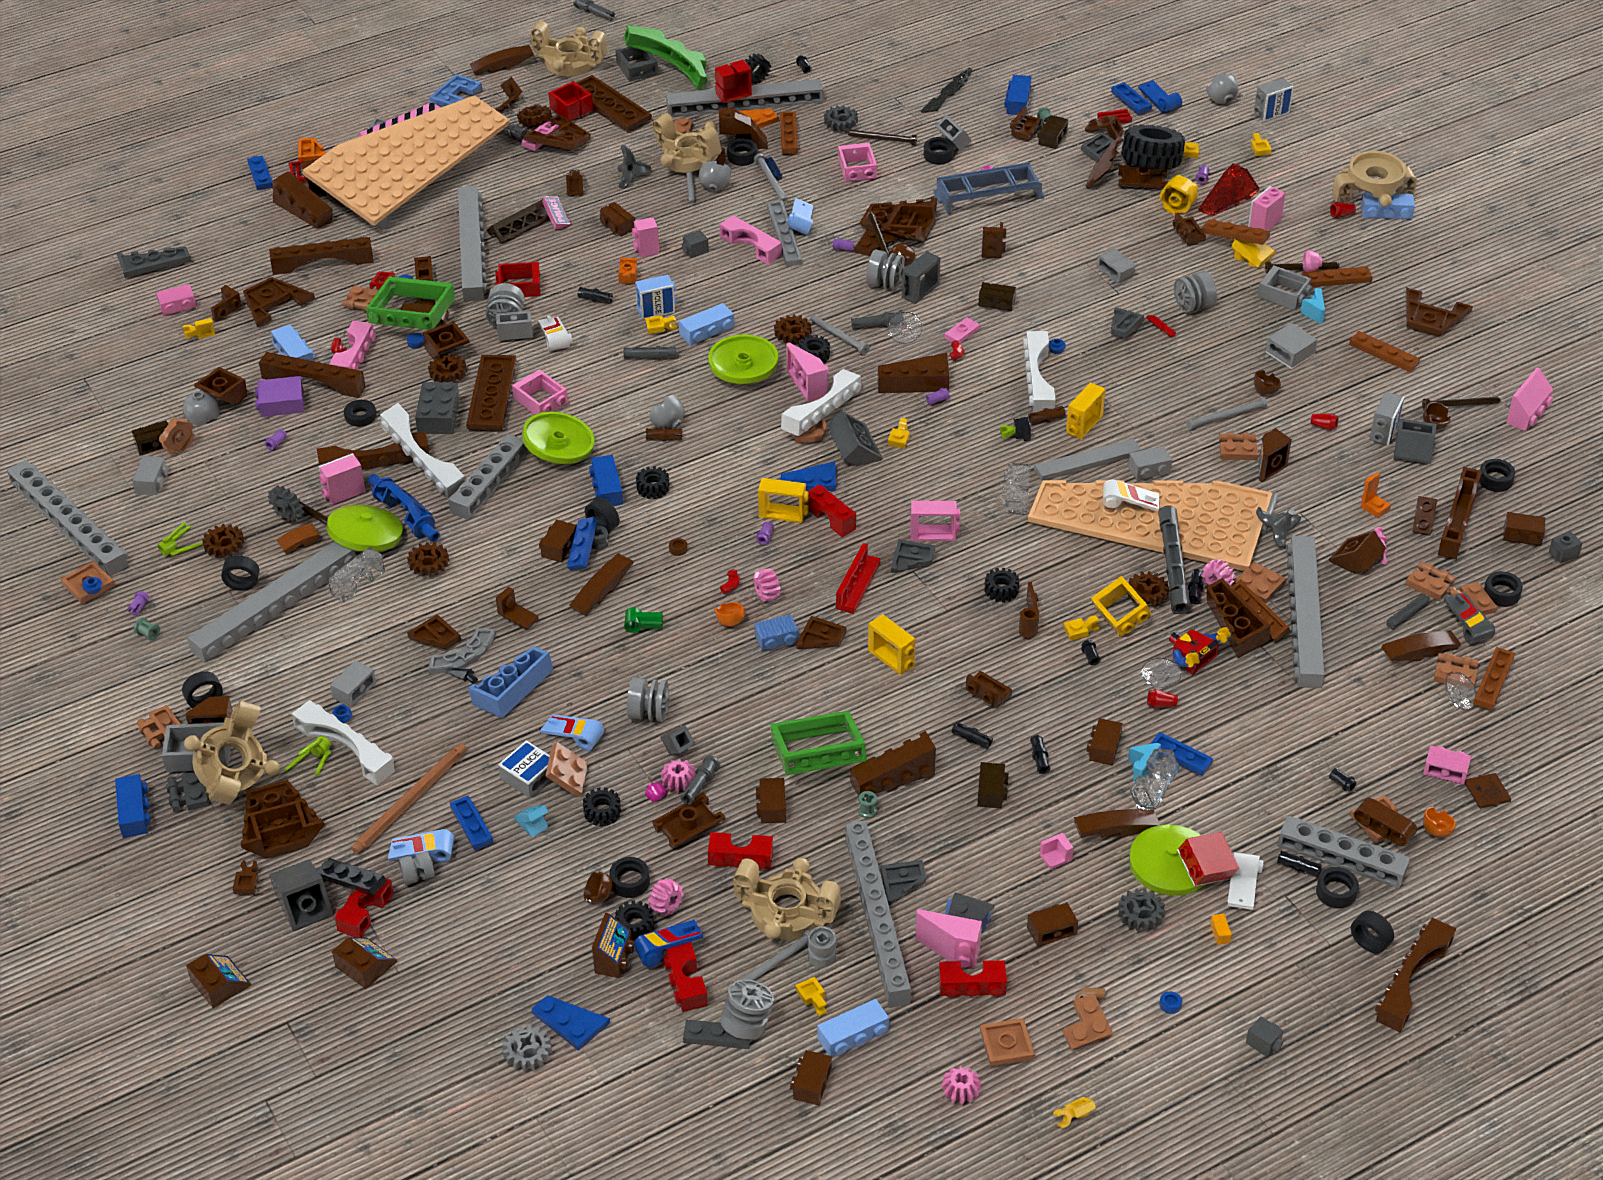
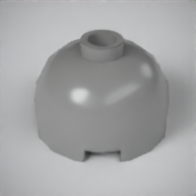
M1223 73L1214 77L1211 80L1210 86L1206 87L1209 97L1218 104H1226L1233 101L1238 93L1239 86L1234 75Z
M708 161L703 163L700 168L699 180L702 186L709 191H720L729 185L732 171L726 164L722 166L717 164V161Z
M196 391L188 395L184 400L183 414L191 424L205 425L207 424L206 421L213 418L214 420L217 419L220 414V408L214 396L204 391Z
M670 395L664 398L666 402L658 406L656 404L648 415L651 422L659 429H662V427L676 429L682 424L684 406L675 395Z

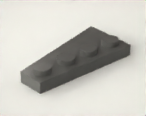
M186 246L166 248L163 252L148 250V253L139 254L138 251L131 252V255L116 253L125 278L191 261Z

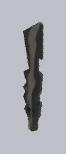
M967 68L964 72L957 75L951 83L941 90V94L937 98H933L921 110V113L938 111L947 96L954 95L956 90H960V87L964 86V82L968 81V76L972 73V69Z

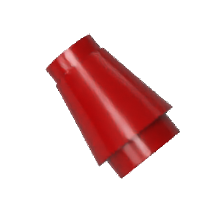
M1335 202L1330 206V214L1335 218L1356 212L1355 204Z
M1334 413L1312 414L1310 423L1332 431V429H1337L1339 417L1334 415Z
M1159 689L1149 690L1147 695V705L1152 706V708L1176 707L1178 703L1177 695Z

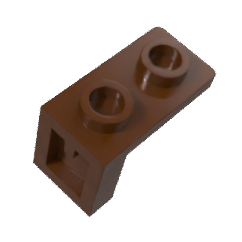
M512 77L500 85L509 98L495 109L496 111L501 109L504 111L510 107V102L513 104L520 99L519 95L523 91Z
M1108 115L1099 120L1092 119L1085 128V131L1088 132L1106 127L1108 134L1113 140L1124 132L1117 115L1111 117Z
M570 170L566 174L567 195L583 194L584 173L580 172V170Z
M227 285L221 287L223 301L211 307L213 321L218 322L242 306L239 292Z
M1418 496L1412 529L1413 533L1431 535L1437 499Z
M507 587L496 597L497 613L527 630L539 620L538 615L516 604L514 589Z

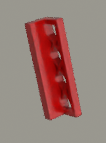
M862 543L836 592L837 610L851 614L855 613L880 565L881 558L868 555V544Z

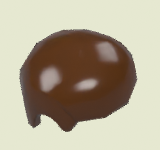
M898 243L890 251V254L894 253L896 256L898 254L904 256V266L912 264L915 260V251L908 244Z
M1259 370L1254 374V386L1260 393L1273 394L1280 389L1281 381L1275 377L1274 373L1268 376L1265 374V370Z
M1438 402L1428 403L1423 412L1424 422L1437 424V430L1445 428L1449 424L1451 416H1448L1449 409Z
M601 871L598 873L593 872L585 885L584 900L594 904L606 901L613 890L610 876Z

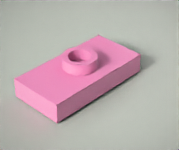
M966 317L944 333V338L950 342L958 340L959 343H962L980 329V324Z

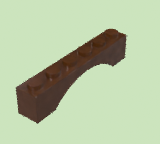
M370 237L269 249L273 275L291 273L298 266L321 258L343 259L356 265L374 263Z
M266 352L259 361L261 377L265 380L301 376L318 380L342 395L359 398L366 388L364 374L360 370Z
M426 432L412 433V437L417 445L429 455ZM393 443L372 450H349L337 446L317 448L319 466L352 453L361 464L362 470L414 462L410 455L407 456L399 443Z
M1463 467L1451 512L1441 538L1438 555L1457 560L1482 471Z
M1433 917L1428 925L1424 923L1419 933L1420 939L1415 938L1410 949L1412 951L1411 954L1407 953L1403 959V968H1398L1395 972L1393 985L1388 984L1384 993L1385 999H1380L1376 1005L1375 1011L1378 1012L1377 1022L1401 1033L1410 1017L1413 1006L1409 990L1410 979L1426 963L1445 956L1453 942L1456 932L1455 927Z

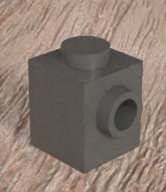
M701 230L683 236V252L687 253L690 258L708 253V238Z
M1570 531L1552 538L1549 553L1561 564L1579 557L1582 542Z
M686 726L676 727L660 737L669 755L677 754L680 756L689 751L688 748L695 744Z
M1260 1016L1248 1029L1246 1044L1268 1058L1273 1052H1278L1282 1047L1283 1030L1275 1023H1271Z

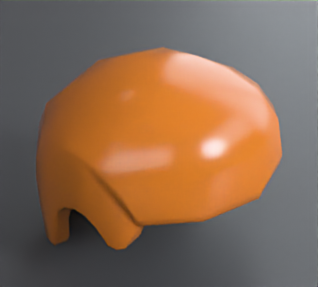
M738 602L721 603L719 609L716 607L714 609L718 622L727 627L739 624L745 617V609Z
M1435 807L1425 810L1423 826L1427 833L1436 837H1446L1454 832L1456 822L1445 810L1436 812Z

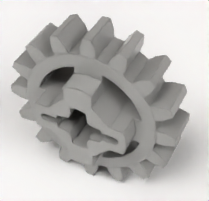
M528 1025L527 1029L519 1026L518 1032L511 1030L512 1036H505L506 1042L502 1044L504 1059H507L508 1065L514 1064L515 1070L522 1067L523 1072H526L527 1067H531L534 1071L535 1065L538 1064L542 1067L543 1060H549V1054L552 1053L551 1039L547 1037L546 1031L540 1032V1027L532 1030L531 1025Z

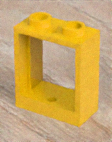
M1090 382L1068 405L1066 433L1082 439L1103 417L1105 388Z
M762 478L758 488L759 517L802 523L804 516H807L809 511V505H806L809 492L806 491V483ZM769 494L798 497L799 506L771 503Z
M1122 576L1091 597L1096 610L1120 637L1131 632L1134 627L1146 621L1152 615L1146 602ZM1128 593L1139 606L1119 621H1116L1106 608Z
M881 614L868 623V651L899 675L910 671L915 666L916 638L884 614ZM887 641H888L890 644H892L894 647H896V648L898 649V651H897L895 648H893L891 645H889V644L887 643Z

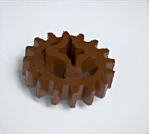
M534 104L519 111L517 117L522 125L536 126L550 120L552 113L550 107Z
M795 314L792 317L786 315V318L780 317V321L776 320V325H774L775 337H778L779 341L783 340V343L790 342L793 344V342L799 344V341L801 339L804 340V337L809 338L811 322H808L807 318L802 319L801 315L796 317Z
M448 353L445 356L439 355L440 358L434 357V361L429 362L428 371L430 378H433L434 382L439 380L441 383L451 381L456 383V379L462 380L461 376H466L467 367L465 359L462 360L461 356L456 357V354L452 356Z
M224 524L221 527L214 526V530L208 529L209 534H204V539H202L204 550L208 552L209 556L214 554L215 558L219 555H222V558H225L226 555L231 557L233 552L239 553L238 548H243V543H245L242 530H239L237 526L233 528L232 524L228 525V527H225Z
M426 542L425 546L419 544V548L413 547V552L408 553L409 557H407L410 570H414V574L420 572L421 577L425 574L431 577L432 573L438 575L439 570L444 572V567H448L449 554L446 548L443 549L442 544L436 546V542L432 545Z
M1142 571L1140 576L1134 574L1133 578H1129V585L1147 605L1152 604L1154 607L1156 602L1162 604L1163 600H1167V595L1169 594L1168 581H1164L1165 577L1159 578L1158 573L1151 575V571H1148L1147 574H1144Z

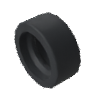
M943 137L928 139L924 144V159L929 163L937 165L949 163L954 157L953 142ZM938 149H940V150H944V151H943V152H935V151H933V150H938Z
M741 138L735 139L728 144L727 158L730 163L737 166H747L755 162L754 157L757 155V145L755 142ZM738 151H747V153H736V152H738Z
M1486 460L1480 467L1482 473L1479 483L1489 491H1507L1513 485L1516 474L1515 468L1505 460ZM1497 472L1504 475L1506 478H1494L1488 475L1487 473Z
M597 497L585 507L586 518L594 517L598 521L597 526L605 527L608 533L619 525V515L615 507L608 500Z
M246 556L229 557L223 565L222 581L226 586L234 590L246 591L252 589L258 581L259 566L254 560ZM231 570H244L251 576L239 577L231 573Z
M1498 571L1487 577L1484 590L1495 605L1508 607L1518 603L1523 590V583L1520 578L1512 573ZM1504 585L1511 588L1514 592L1502 593L1493 588V586Z
M201 671L187 678L182 686V694L187 704L194 708L208 697L222 696L223 688L214 673ZM212 685V688L206 694L192 696L199 687Z
M624 857L618 859L609 870L613 892L618 896L625 898L640 896L650 885L649 868L639 858ZM626 871H635L642 875V878L634 883L626 884L617 879L621 873Z
M1341 867L1325 869L1318 878L1316 887L1317 897L1322 903L1332 908L1348 907L1356 899L1359 887L1358 879L1352 872ZM1332 881L1341 882L1350 891L1345 894H1336L1329 891L1325 884Z
M1366 910L1362 912L1350 926L1354 940L1363 949L1371 953L1379 954L1383 952L1394 940V930L1386 918L1374 911ZM1366 926L1375 931L1379 938L1371 934Z

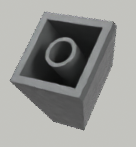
M310 859L269 874L274 892L292 930L334 915L323 879Z

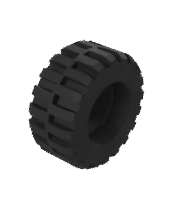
M1144 124L1134 125L1124 132L1121 154L1128 163L1141 166L1142 168L1174 169L1182 163L1185 138L1180 132L1167 127Z

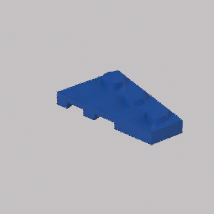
M835 461L782 473L781 480L806 483V491L819 484L828 491H836Z
M549 995L531 1008L534 1016L578 1051L610 1024V1018Z

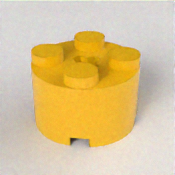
M1176 175L1169 180L1160 193V201L1162 200L1163 202L1162 206L1171 214L1186 213L1197 199L1198 186L1188 178Z

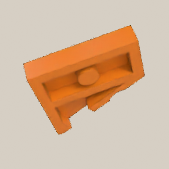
M772 109L739 111L751 117L759 128L779 122V116Z
M315 138L298 139L299 161L319 159L326 154L323 146L318 144Z

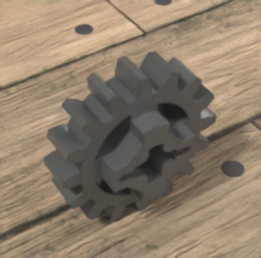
M844 105L842 107L836 106V108L830 107V110H826V113H824V124H827V128L831 127V130H851L852 126L856 127V123H858V113L855 112V109L850 110V107H845Z
M277 485L269 492L267 496L270 499L269 503L273 505L272 509L275 510L274 512L278 516L281 515L283 520L287 519L289 523L291 521L295 523L303 517L305 511L302 508L304 506L299 503L301 500L297 499L296 494L291 493L289 488L286 490L284 486L280 487Z
M1135 889V893L1127 891V896L1122 895L1121 901H1119L1118 917H1122V923L1128 922V928L1135 926L1136 931L1144 928L1145 932H1147L1148 927L1156 929V924H1162V918L1165 915V903H1161V897H1154L1155 892L1148 894L1147 889H1144L1143 892Z

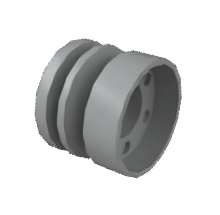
M874 250L868 262L867 284L879 287L883 282L884 288L888 289L890 287L892 290H897L902 280V271L905 265L904 256L899 254L896 256V254L892 253L888 258L887 252Z
M1202 271L1191 276L1188 275L1176 279L1174 282V296L1179 308L1183 312L1188 313L1199 308L1215 305L1217 301V288L1212 276L1208 272Z
M509 283L495 285L490 290L485 312L489 324L497 328V313L522 311L524 306V294L522 291Z
M633 677L630 682L627 700L628 718L642 720L647 711L649 721H653L656 715L657 722H663L669 706L668 681L661 680L658 685V680L653 679L649 688L647 678Z
M738 980L733 982L729 986L720 1018V1023L724 1030L734 1037L741 1039L760 1037L765 1032L773 1005L774 996L767 986L757 981Z

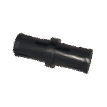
M581 286L578 289L581 292L577 293L578 297L591 299L593 302L612 303L613 299L609 298H613V293L602 292L596 288L592 290Z
M1194 569L1192 571L1191 581L1188 583L1191 604H1198L1200 602V594L1204 586L1202 583L1203 577L1201 576L1203 571L1201 569Z
M958 721L952 727L953 734L963 737L969 743L978 744L987 750L993 742L992 737L984 735L978 729L967 727Z
M1034 735L1030 738L1033 749L1032 758L1036 762L1037 772L1046 774L1050 771L1047 759L1048 751L1044 747L1043 737L1041 735Z
M1282 850L1277 860L1278 864L1293 868L1296 872L1302 871L1315 877L1319 876L1322 864L1304 859V856L1300 855L1298 857Z

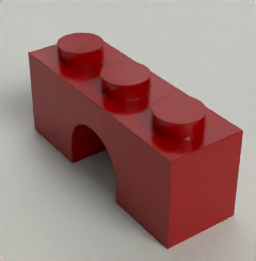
M820 484L808 491L809 496L806 505H809V512L817 518L826 514L830 521V528L842 538L856 530L857 513Z
M710 832L707 851L708 865L738 868L741 860L751 859L758 864L759 869H771L773 836L752 835L749 845L736 847L732 844L731 833Z
M386 878L385 884L373 896L357 890L350 894L342 909L336 912L335 922L337 931L351 937H362L371 925L369 912L364 908L377 906L383 909L394 894L392 881Z
M692 942L666 949V956L663 957L665 969H669L671 973L668 974L670 986L675 987L676 990L673 991L676 1005L680 1004L682 1012L707 1007L708 997L702 976L694 978L686 976L697 972V959Z
M1005 960L983 961L982 972L977 975L966 974L962 970L961 961L939 962L940 996L974 997L978 995H1006L1007 977Z

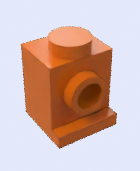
M620 258L619 284H635L638 273L637 258Z

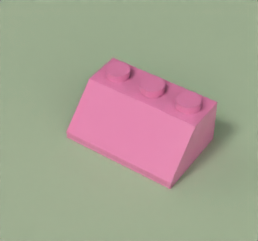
M1536 368L1512 397L1506 423L1524 431H1527L1530 426L1535 425L1538 416L1541 417L1545 408L1550 407L1553 401V397H1551L1553 388L1540 368Z

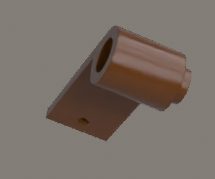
M1028 582L1026 598L1028 608H1024L1020 612L1019 634L1024 638H1033L1038 634L1039 610L1036 602L1038 601L1037 592L1034 593L1032 582Z

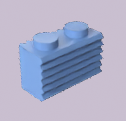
M791 614L770 620L767 619L766 621L763 620L754 624L755 637L761 651L773 650L783 645H792L799 639V630Z

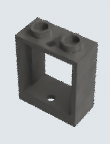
M633 47L616 50V63L629 82L658 75V63L652 53ZM640 58H644L646 60L644 62L632 65L628 63V61Z
M926 251L902 271L903 299L916 304L940 284L941 257Z

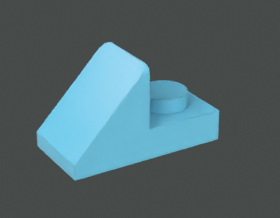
M1314 288V294L1310 296V299L1302 300L1301 313L1318 323H1323L1325 306L1322 289Z
M1153 743L1129 749L1128 761L1134 764L1132 772H1134L1133 781L1139 784L1142 783L1159 759L1161 744Z
M545 805L531 806L514 816L515 820L531 837L548 828L543 817L544 814L548 813Z

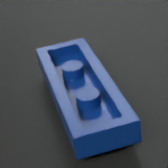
M1125 82L1111 87V92L1139 115L1152 110V104Z
M263 155L247 158L257 191L273 188Z
M594 517L578 520L567 568L570 571L587 567L598 522Z
M1161 732L1150 743L1161 744L1159 755L1201 776L1204 775L1213 763L1212 757Z
M469 795L450 802V808L474 851L494 843L492 835Z

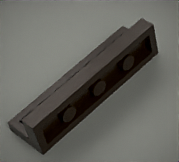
M543 199L491 225L487 229L488 234H495L501 244L549 219L548 215L542 216L538 214L539 210L545 208L542 203ZM529 215L534 216V222L529 223L525 221L526 217ZM516 222L521 223L520 230L512 228L513 224ZM502 229L508 230V234L504 238L499 232Z

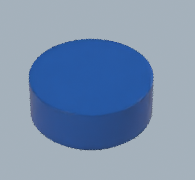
M420 333L408 335L407 345L413 349L422 347L424 345L423 335Z
M1165 992L1160 997L1159 1006L1165 1013L1175 1014L1181 1010L1182 998L1176 992Z

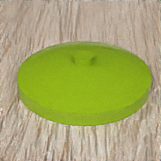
M748 334L733 335L721 339L712 346L708 354V364L712 373L724 381L735 384L756 383L768 378L775 372L778 367V351L770 341L762 337Z
M541 412L527 419L522 431L523 443L531 453L543 460L557 464H573L585 460L592 453L595 442L592 430L583 421L561 412Z
M343 506L334 510L327 520L328 535L336 543L352 550L363 552L383 551L397 545L402 538L403 525L399 518L393 513L376 506Z
M1158 825L1146 829L1135 838L1130 848L1129 864L1133 875L1146 888L1164 895L1181 896L1198 891L1205 885L1194 887L1177 849L1187 838L1201 835L1179 825Z

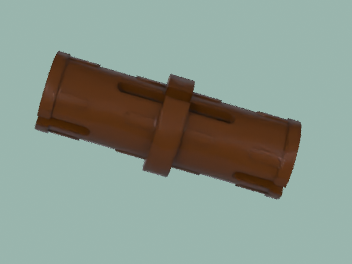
M1064 406L1051 409L1044 408L1042 411L1028 413L1030 424L1043 421L1050 422L1052 419L1066 416Z
M662 427V429L646 428V440H682V435H675L682 434V429H666V427Z

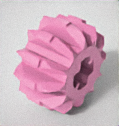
M1222 559L1211 560L1203 568L1204 572L1201 575L1205 578L1203 583L1210 585L1221 578L1230 586L1234 582L1235 574L1232 573L1233 568H1229L1228 562L1223 563Z
M770 568L762 569L754 574V589L760 600L769 602L780 596L781 587L774 570Z
M680 758L676 762L671 760L670 764H665L661 772L664 787H668L669 791L676 790L677 793L680 790L685 791L696 776L693 764H689L688 760L681 762Z
M668 878L664 880L659 879L657 885L653 884L654 888L649 892L651 894L648 898L650 902L649 907L660 915H672L675 909H679V903H682L681 898L684 895L682 886Z
M961 1065L958 1070L951 1067L950 1072L945 1073L942 1082L945 1097L951 1098L952 1103L960 1101L961 1105L964 1104V1101L972 1103L973 1098L978 1097L979 1088H981L977 1072H971L970 1067L965 1070Z

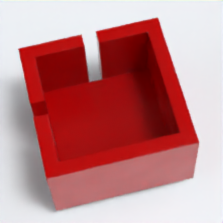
M743 59L730 63V66L725 64L715 67V80L717 81L715 82V92L723 103L752 95L751 68Z
M574 81L548 92L550 109L570 121L580 117V115L593 111L592 94L584 88L582 89Z

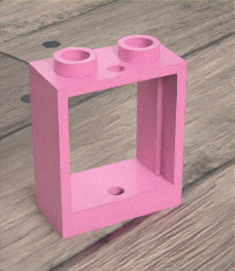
M870 143L838 146V161L845 182L877 178V163ZM867 160L868 165L851 167L846 165V162Z
M540 369L512 385L513 398L533 414L553 412L568 403L567 389ZM543 388L552 396L541 403L529 396Z
M911 501V541H956V534L960 532V522H956L960 520V509H957L956 501ZM919 516H951V525H919Z

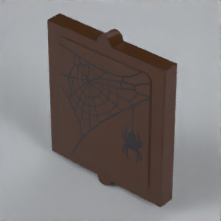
M1496 773L1483 776L1478 775V777L1465 780V785L1479 809L1491 806L1497 807L1512 800Z

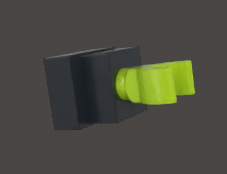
M1028 417L1013 419L1014 427L1008 425L1000 426L1001 438L1003 439L1015 434L1016 439L1031 441V428Z

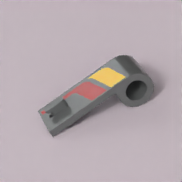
M1465 592L1444 598L1445 603L1464 624L1463 635L1468 644H1475L1494 637V624L1486 618Z

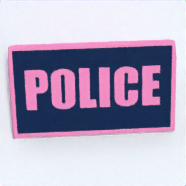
M558 196L543 197L542 203L554 229L557 230L570 226Z

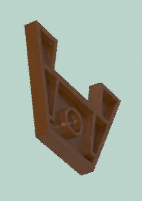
M558 115L551 120L552 126L555 124L560 126L552 132L543 134L532 130L524 135L525 141L568 150H574L589 141L591 137L589 132L562 115Z
M273 277L243 291L257 328L272 321L271 315L266 310L290 298L300 306L315 299L314 293Z
M1406 287L1407 327L1441 336L1472 312L1473 306L1461 302H1456L1452 311L1421 303L1420 300L1423 292Z

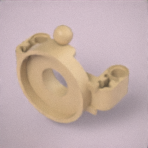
M538 21L530 33L533 51L538 53L539 58H544L545 67L551 73L560 76L582 75L590 71L596 64H599L607 53L606 35L602 31H595L588 41L587 37H585L586 29L578 26L575 29V34H569L567 38L561 40L552 39L549 34V26L544 21Z
M664 113L652 122L657 142L663 147L661 150L664 151L660 162L672 171L692 172L699 170L703 163L715 161L722 151L716 132L717 125L713 121L707 122L705 128L697 130V133L690 132L685 134L676 132L674 121L668 113Z
M1366 151L1354 156L1350 161L1349 168L1342 169V173L1335 177L1332 196L1335 202L1350 203L1354 190H1366L1372 192L1373 197H1379V204L1381 206L1387 207L1392 202L1391 196L1394 195L1395 190L1398 194H1413L1414 197L1417 179L1411 168L1406 167V163L1395 155L1382 151ZM1369 176H1377L1383 179H1373Z
M240 700L234 707L230 719L225 718L223 726L209 730L201 739L194 735L188 736L185 739V748L193 752L192 763L194 772L199 781L206 787L205 793L210 794V800L230 805L237 797V794L250 789L263 772L269 776L278 774L280 770L279 763L275 760L267 761V754L263 752L259 741L251 734L253 725L256 723L260 713V706ZM223 747L237 749L243 758L242 766L237 769H230L224 766L218 757L219 750Z
M803 857L797 858L793 862L794 869H785L783 874L766 880L759 878V866L755 861L743 859L733 878L734 894L737 898L743 900L742 906L751 908L752 920L756 927L766 934L768 938L780 940L802 938V933L806 930L811 931L816 927L824 926L825 923L833 922L841 903L840 886L833 881L827 880L822 883L819 889L813 883L811 875L806 873L810 865L808 860ZM785 894L794 895L801 901L798 905L791 908H782L774 903L777 897Z

